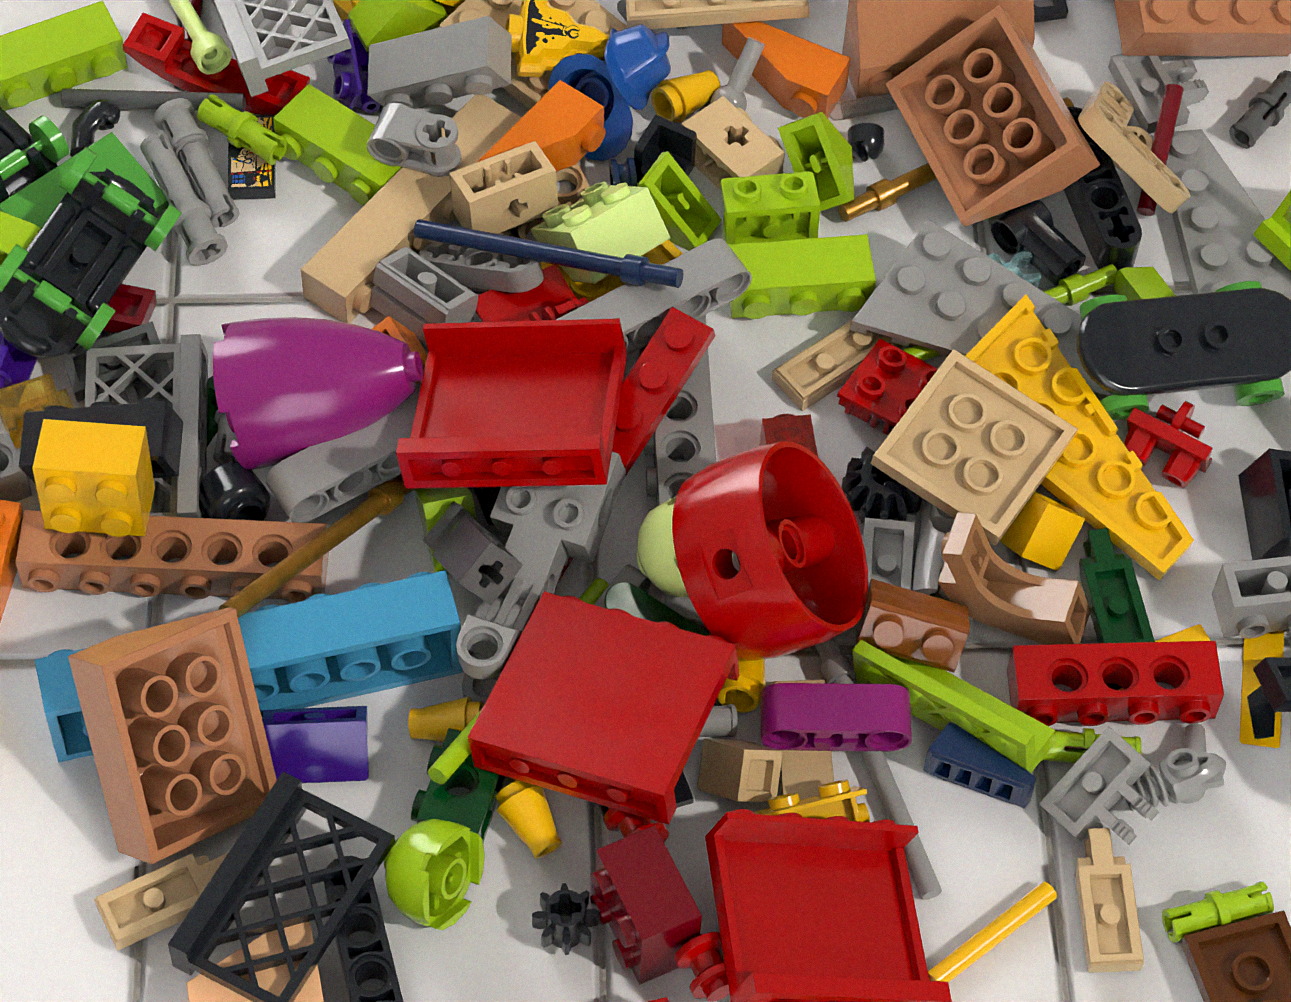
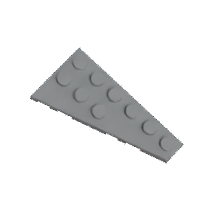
M1202 129L1174 131L1166 166L1183 182L1190 193V198L1172 213L1192 293H1211L1233 283L1257 281L1261 283L1262 288L1280 292L1291 299V271L1253 235L1260 223L1265 220L1261 212Z
M930 219L927 220L854 317L849 330L866 334L868 330L892 337L891 342L907 347L909 343L937 350L939 356L945 358L949 356L953 349L965 356L1027 294L1035 306V315L1046 330L1051 329L1059 341V350L1070 366L1079 370L1098 400L1100 401L1114 395L1103 390L1091 380L1082 367L1077 353L1076 339L1080 323L1082 322L1080 314ZM1155 394L1147 395L1148 404L1151 402Z

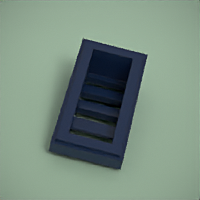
M951 722L946 725L929 747L923 771L937 778L1025 808L1030 802L1036 782L1033 774Z

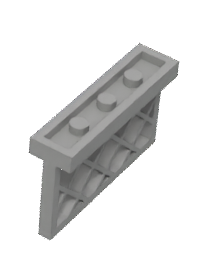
M212 0L251 97L269 91L265 82L267 78L352 48L332 0H294L287 10L273 7L278 0H262L260 4L247 2L246 0ZM307 3L321 6L314 16L300 13ZM264 18L278 21L271 31L258 29ZM291 24L305 27L299 37L285 35ZM319 30L336 34L335 37L320 42L312 41ZM275 46L289 49L286 54L267 60Z
M181 335L180 343L90 348L89 351L87 350L85 407H90L95 402L113 401L117 405L128 404L119 394L138 378L152 390L145 398H162L164 401H167L183 421L179 476L171 477V486L165 481L168 477L154 478L155 489L160 487L170 496V512L150 513V516L206 518V515L199 506V485L205 477L207 469L208 354L201 335ZM174 359L173 371L160 384H157L144 373L155 360ZM120 362L128 371L111 387H108L99 379V363ZM172 387H173V397L168 393V391H169ZM98 389L103 392V394L99 398Z

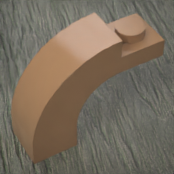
M957 512L951 531L944 535L941 546V554L945 563L938 583L947 597L954 603L968 606L969 616L979 623L981 622V624H986L988 627L993 626V629L994 627L998 628L1000 632L1001 630L1005 631V633L1010 632V634H1015L1017 637L1020 636L1022 639H1029V642L1030 640L1034 641V643L1037 642L1039 645L1080 644L1091 609L1079 581L1039 577L1011 566L994 552L977 515Z

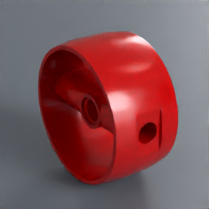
M791 441L757 446L707 466L692 475L681 485L673 508L672 533L675 555L682 581L697 614L712 635L721 637L729 643L736 644L738 657L752 661L782 657L826 642L858 623L865 610L868 596V567L862 536L853 510L836 478L827 466L808 448ZM732 552L737 555L740 565L739 571L735 569L732 563Z

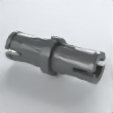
M1285 70L1280 72L1264 92L1257 93L1250 100L1249 109L1230 127V137L1238 146L1246 149L1253 147L1269 126H1276L1283 119L1284 110L1291 103V71Z

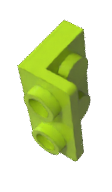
M813 172L734 177L721 180V193L724 203L722 238L728 245L818 238L820 200Z

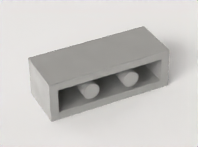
M485 16L369 45L368 96L383 107L389 103H401L410 108H415L428 104H447L453 98L470 94L485 95L492 92L495 88L511 85L512 35L490 16Z

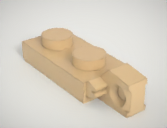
M1110 828L1088 829V838L1084 840L1086 858H1077L1075 872L1088 973L1141 971L1144 965V956L1131 865L1126 864L1124 856H1113Z
M193 853L97 896L94 899L96 907L116 950H121L183 921L228 853L211 861L207 855L194 858Z

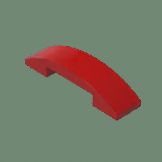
M144 12L123 44V51L135 61L188 92L245 94V111L254 114L276 116L310 83V77L289 70L265 79L269 91L251 97L235 59L231 58L228 66L218 73L205 74L201 72L191 57L192 42L184 40V28Z

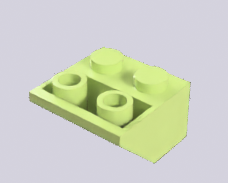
M606 182L594 184L581 192L583 199L571 206L562 204L550 209L542 216L544 222L530 229L538 242L622 258L626 254L642 256L671 238L648 187L628 186L627 183L607 185ZM560 266L574 282L595 284L608 276L607 274Z

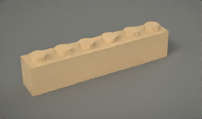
M474 95L452 117L459 133L455 144L459 147L462 157L458 169L476 163L522 117L485 95ZM441 128L442 137H445V129ZM432 154L433 163H436L435 154ZM402 167L301 268L303 297L344 323H351L359 313L363 314L369 311L372 307L370 306L371 292L375 286L373 283L375 266L379 261L403 247H408L418 254L422 248L434 242L414 236L416 221L422 219L448 224L449 221L455 222L457 220L453 212L450 175L438 177Z

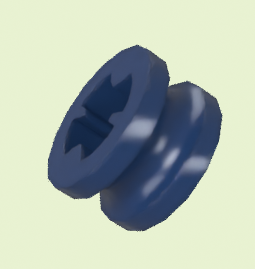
M633 157L627 158L626 162L622 164L617 163L616 159L609 160L610 185L627 183L628 186L638 187Z

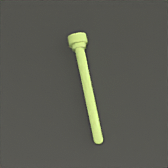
M168 0L192 39L190 53L198 69L205 74H215L225 69L231 61L232 54L224 39L218 34L208 32L189 0Z

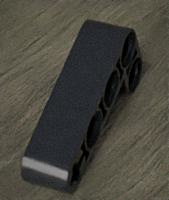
M1067 107L1100 163L1098 167L1063 189L1097 268L1100 269L1110 264H1113L1117 271L1126 267H1134L1142 237L1140 223L1111 157L1081 127L1078 117L1082 108Z
M344 856L346 863L361 859L355 856ZM334 859L327 868L339 865L338 859ZM358 873L349 875L351 883L353 882ZM343 877L324 881L327 904L341 901L346 893ZM372 878L335 936L350 1002H403ZM357 931H367L373 934L369 940L364 942H355L348 938ZM368 979H379L385 983L380 989L375 991H367L360 987Z

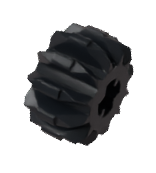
M866 446L861 453V458H851V461L847 464L846 475L842 479L841 488L852 510L860 511L859 519L861 524H864L865 518L906 521L907 514L916 516L921 507L922 497L871 465L873 455L875 454L873 450Z

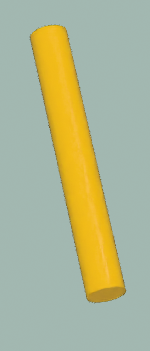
M1042 882L928 971L929 980L949 983L1057 898L1054 888L1048 882Z

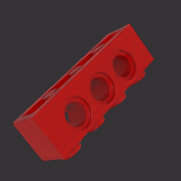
M1216 641L1013 645L1007 667L1011 706L1047 726L1055 723L1079 722L1084 726H1098L1110 721H1130L1136 725H1147L1157 720H1181L1189 724L1201 723L1208 719L1216 718L1224 696ZM1156 682L1168 683L1171 686H1173L1174 689H1165L1159 686ZM1114 683L1121 686L1124 690H1113L1106 684ZM1055 685H1066L1073 691L1065 692L1058 689Z

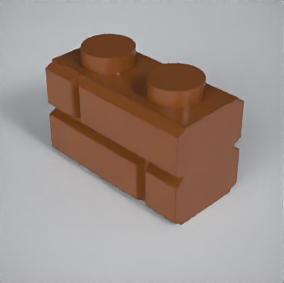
M871 579L868 585L865 610L856 624V645L860 640H863L877 649H884V652L954 673L970 630L968 606Z

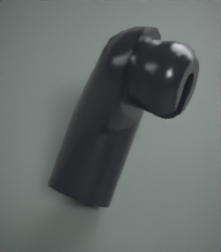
M107 99L94 100L74 120L70 144L71 157L94 143L95 132L100 125L106 129L114 128V124H117L120 118V110L116 105L108 104Z

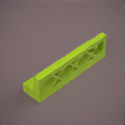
M860 640L852 650L856 684H894L905 687L910 692L911 714L940 731L949 722L955 723L1030 773L1033 772L1056 742L1054 729L946 670L887 654L884 652V649H877L863 640Z

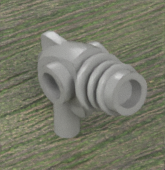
M1192 723L1186 726L1184 731L1185 748L1173 750L1166 759L1159 762L1160 773L1156 766L1151 764L1149 766L1150 777L1145 771L1141 775V781L1138 778L1131 786L1147 801L1149 800L1152 806H1158L1157 797L1163 806H1168L1167 794L1176 803H1194L1204 796L1206 790L1224 785L1223 775L1226 769V761L1217 754L1206 752L1205 728L1201 724ZM1126 799L1131 811H1135V809L1132 807V803H1130Z

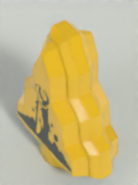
M522 0L520 15L508 14L505 30L512 35L511 52L516 53L518 76L541 78L545 71H553L554 67L563 58L577 53L590 54L602 61L605 60V47L609 35L594 26L576 23L569 12L551 7L548 0Z

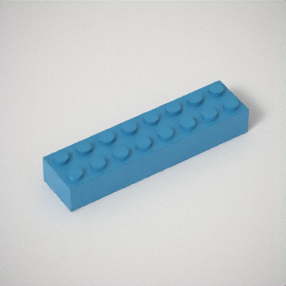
M446 570L435 573L418 572L406 579L385 584L367 583L356 590L334 595L316 594L305 601L283 606L265 605L254 612L246 613L238 618L261 717H263L264 710L307 708L462 673V666L459 664L456 649L457 638L461 630L460 619ZM62 649L51 653L48 657L34 659L44 712L58 763L93 755L68 656L84 649L75 651Z

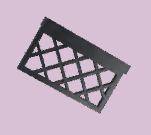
M282 772L169 941L168 948L173 967L190 976L196 971L253 1002H294L393 847L395 835L303 790L301 780ZM308 809L327 819L330 832L299 839L296 825ZM335 824L343 827V829L336 830ZM291 834L293 841L285 843ZM361 836L376 844L368 858L346 863L340 842ZM334 844L339 865L309 873L303 851ZM297 853L302 875L271 883L268 868L272 861L279 857ZM358 873L353 882L351 883L349 875ZM263 877L265 884L257 886V884ZM343 877L346 893L341 901L318 906L312 884ZM306 886L311 908L280 916L275 894ZM268 896L274 918L243 926L239 912L245 902ZM330 916L326 924L323 926L321 918ZM235 919L237 928L228 930ZM315 920L319 935L314 943L289 950L284 928ZM278 930L283 952L252 960L246 938ZM240 940L245 958L244 963L222 968L208 960L217 945ZM302 960L295 971L293 962ZM287 964L290 980L279 997L258 986L255 972ZM249 974V977H250V981H251V982H249V981H247V980H245V979H243V978H241V977H239V976H243V975Z

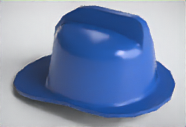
M638 24L621 31H617L614 28L611 29L605 47V61L610 78L619 95L634 110L644 109L651 91L671 71L670 61L666 54L670 46L669 35L667 32L654 34L644 24Z
M580 53L563 58L551 73L548 91L561 80L604 106L605 137L601 145L594 152L588 151L585 157L598 161H605L616 157L626 148L632 136L633 118L630 106L619 95L604 61L593 55Z

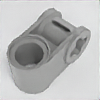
M389 103L384 106L366 147L369 154L383 164L401 166L438 177L447 176L450 172L457 170L462 159L460 149L455 144L458 140V128L452 118L446 115L413 109L401 103ZM441 128L445 129V137H442ZM432 154H435L436 163H433Z

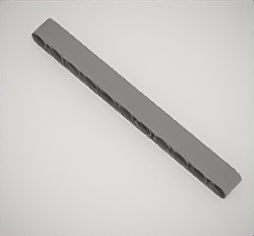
M721 238L713 239L663 264L683 270V281L679 288L646 282L643 286L626 283L556 320L620 318L626 352L629 355L648 345L671 307L680 310L694 319H698L742 295L751 284L752 276L725 240ZM420 390L412 393L393 412L368 427L338 439L309 446L282 460L269 471L266 476V484L291 522L306 523L401 474L396 456L399 438H410Z

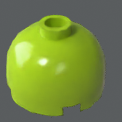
M430 819L412 825L395 841L384 859L385 881L388 897L402 915L421 925L444 930L454 925L465 914L472 902L464 899L470 882L479 885L483 875L485 852L483 840L479 834L470 831V828L458 823Z

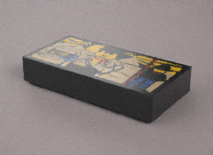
M255 115L258 123L275 132L273 122L275 115ZM228 142V192L233 200L276 198V164L270 165L244 147L236 148Z

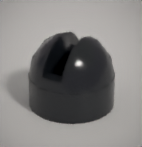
M859 123L851 126L848 129V143L852 146V156L862 162H866L868 156L873 160L878 158L884 147L883 127L874 123Z

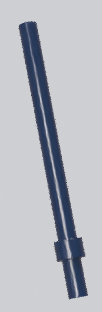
M418 219L414 226V236L416 238L618 276L623 283L643 286L646 282L679 288L683 281L684 274L682 269L650 263L649 259L643 256L626 254L622 258Z

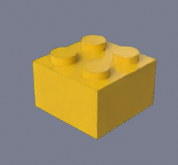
M43 419L32 469L44 528L63 533L78 531L105 533L115 537L127 535L146 536L155 491L146 427Z

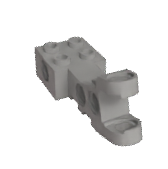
M612 452L607 485L501 487L490 519L499 535L508 538L505 547L523 566L492 605L482 600L475 615H467L460 630L456 649L459 664L465 672L462 682L463 697L470 696L472 701H483L485 705L488 698L478 696L473 691L474 687L484 679L498 680L543 592L556 594L554 590L563 566H566L569 557L593 564L626 475V470L618 453ZM473 645L474 652L471 656L468 652Z

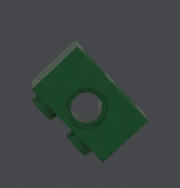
M449 728L443 745H434L428 761L427 775H429V768L462 731ZM470 754L444 784H438L430 779L427 791L418 790L412 806L411 820L419 823L425 820L439 819L458 823L470 828V831L479 834L484 843L497 805L495 796L502 790L506 776L476 768L472 754ZM454 787H464L470 790L462 796H454L447 792Z

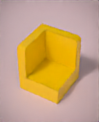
M1034 492L999 541L1019 556L1057 571L1061 568L1085 518L1061 502Z

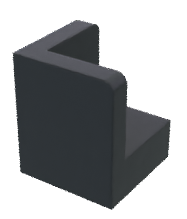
M655 115L634 148L637 183L639 184L661 153L667 151L686 175L689 176L695 167L696 132Z

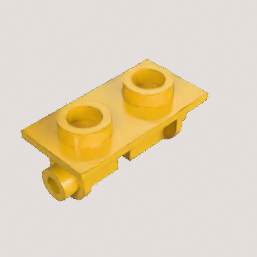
M848 779L818 786L819 795L801 800L798 792L768 799L769 808L755 811V814L775 816L793 812L800 814L803 818L817 819L844 816L849 821L870 822L866 804H857L856 802L857 796L868 794L867 789L857 786L850 787Z

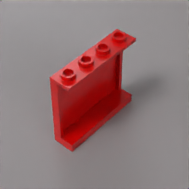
M620 318L429 323L423 325L428 355L410 438H399L396 449V456L405 488L607 485L627 357Z
M544 591L467 737L474 766L669 825L677 809L674 788L726 678L737 681L740 675L736 644L729 643L715 635L704 636L682 630L668 622L657 623L635 617L621 609H606L588 604L574 596H559Z
M748 809L726 812L706 834L705 841L731 1002H952L948 982L930 981L904 851V847L919 833L918 826L899 825L895 821L888 819L874 822L849 821L844 816H832L826 819L803 818L800 814L793 812L777 816L754 814L753 811Z

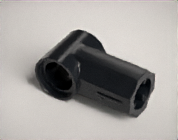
M1039 199L1006 211L991 223V232L998 246L1012 256L1020 253L1053 285H1058L1059 280L1076 274L1084 266L1086 255L1054 227L1050 211Z

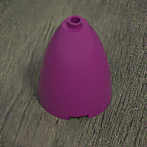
M285 317L225 323L221 325L223 335L225 334L224 340L214 342L213 378L219 413H226L228 425L236 435L237 440H231L230 444L233 455L243 468L250 470L274 466L309 446L338 439L368 427L400 406L415 392L416 381H422L423 366L418 351L411 352L407 343L376 330L327 319Z

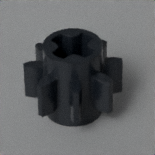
M562 883L560 890L554 892L551 896L544 892L540 894V906L543 911L532 913V927L544 929L541 935L542 947L545 948L553 944L558 948H562L565 955H569L571 948L580 942L586 946L591 944V931L588 927L599 925V911L587 909L589 905V892L587 890L578 894L573 890H568L567 884ZM561 916H570L571 922H561Z

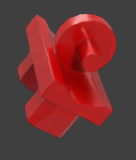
M1185 401L1176 412L1162 404L1156 413V418L1134 407L1127 419L1128 433L1124 445L1129 452L1134 451L1143 467L1147 464L1155 448H1158L1171 455L1162 470V476L1181 488H1185L1199 470L1204 473L1207 471L1212 462L1210 455L1213 448L1197 440L1203 434L1205 426L1191 419L1195 405Z

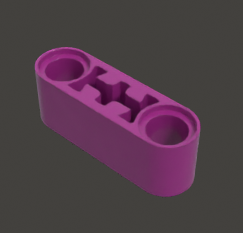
M776 683L766 686L760 692L761 743L766 747L796 751L888 752L904 749L912 742L910 692L905 687L899 685Z

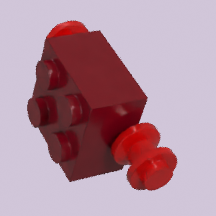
M608 807L609 810L603 817L606 828L610 831H620L624 838L596 849L595 871L590 873L595 892L590 896V903L592 909L599 911V923L602 926L608 923L616 938L612 941V946L620 966L624 971L631 968L639 985L678 968H691L696 977L689 986L694 998H707L709 1002H715L727 997L730 993L725 962L720 954L723 950L720 932L700 934L702 914L664 844L669 836L665 824L661 822L652 823L650 819Z

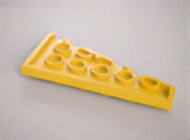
M1025 294L965 357L1078 429L1073 440L1041 482V485L1074 512L1085 518V521L1095 529L1107 528L1111 542L1160 581L1187 552L1194 539L1162 492L1155 491L1141 470L1143 464L1134 451L1129 452L1117 435V426L1079 370L1072 368L1058 348L1059 341L1050 328L1047 330L1044 328L1034 313V304Z

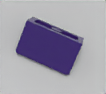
M367 706L264 710L262 721L276 779L279 778L282 772L301 780L302 783L365 781L368 779Z

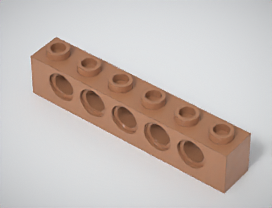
M24 510L16 565L22 587L32 588L39 592H53L57 589L82 590L93 595H101L107 592H129L142 597H153L157 594L183 595L191 599H204L208 596L233 597L273 568L267 567V564L281 562L324 531L327 525L321 523L149 516L146 536L127 535L115 537L105 533L78 531L63 533L57 530L45 529L41 511ZM329 552L265 599H284L290 603L305 601L316 594H325ZM72 553H81L79 556L74 558H65L67 555ZM123 555L131 556L126 560H115ZM175 557L182 558L180 561L174 563L165 562L168 559ZM221 560H232L231 563L226 565L216 564Z

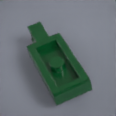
M1107 528L1088 530L1087 540L1083 542L1086 558L1080 559L1079 575L1085 597L1091 609L1090 615L1098 643L1155 642L1131 558L1126 559L1124 553L1114 554Z

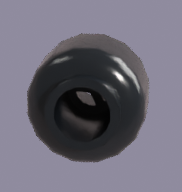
M228 462L216 466L205 475L199 485V506L207 518L264 521L271 506L270 494L264 484L252 470L243 468L239 462Z

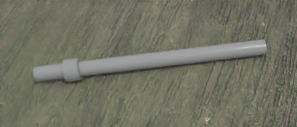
M832 638L815 645L823 662L820 670L825 682L854 684L855 672L849 658L841 655L835 639ZM860 751L889 820H893L899 825L914 826L883 751ZM917 834L904 847L906 861L920 894L924 900H928L941 894L942 889Z

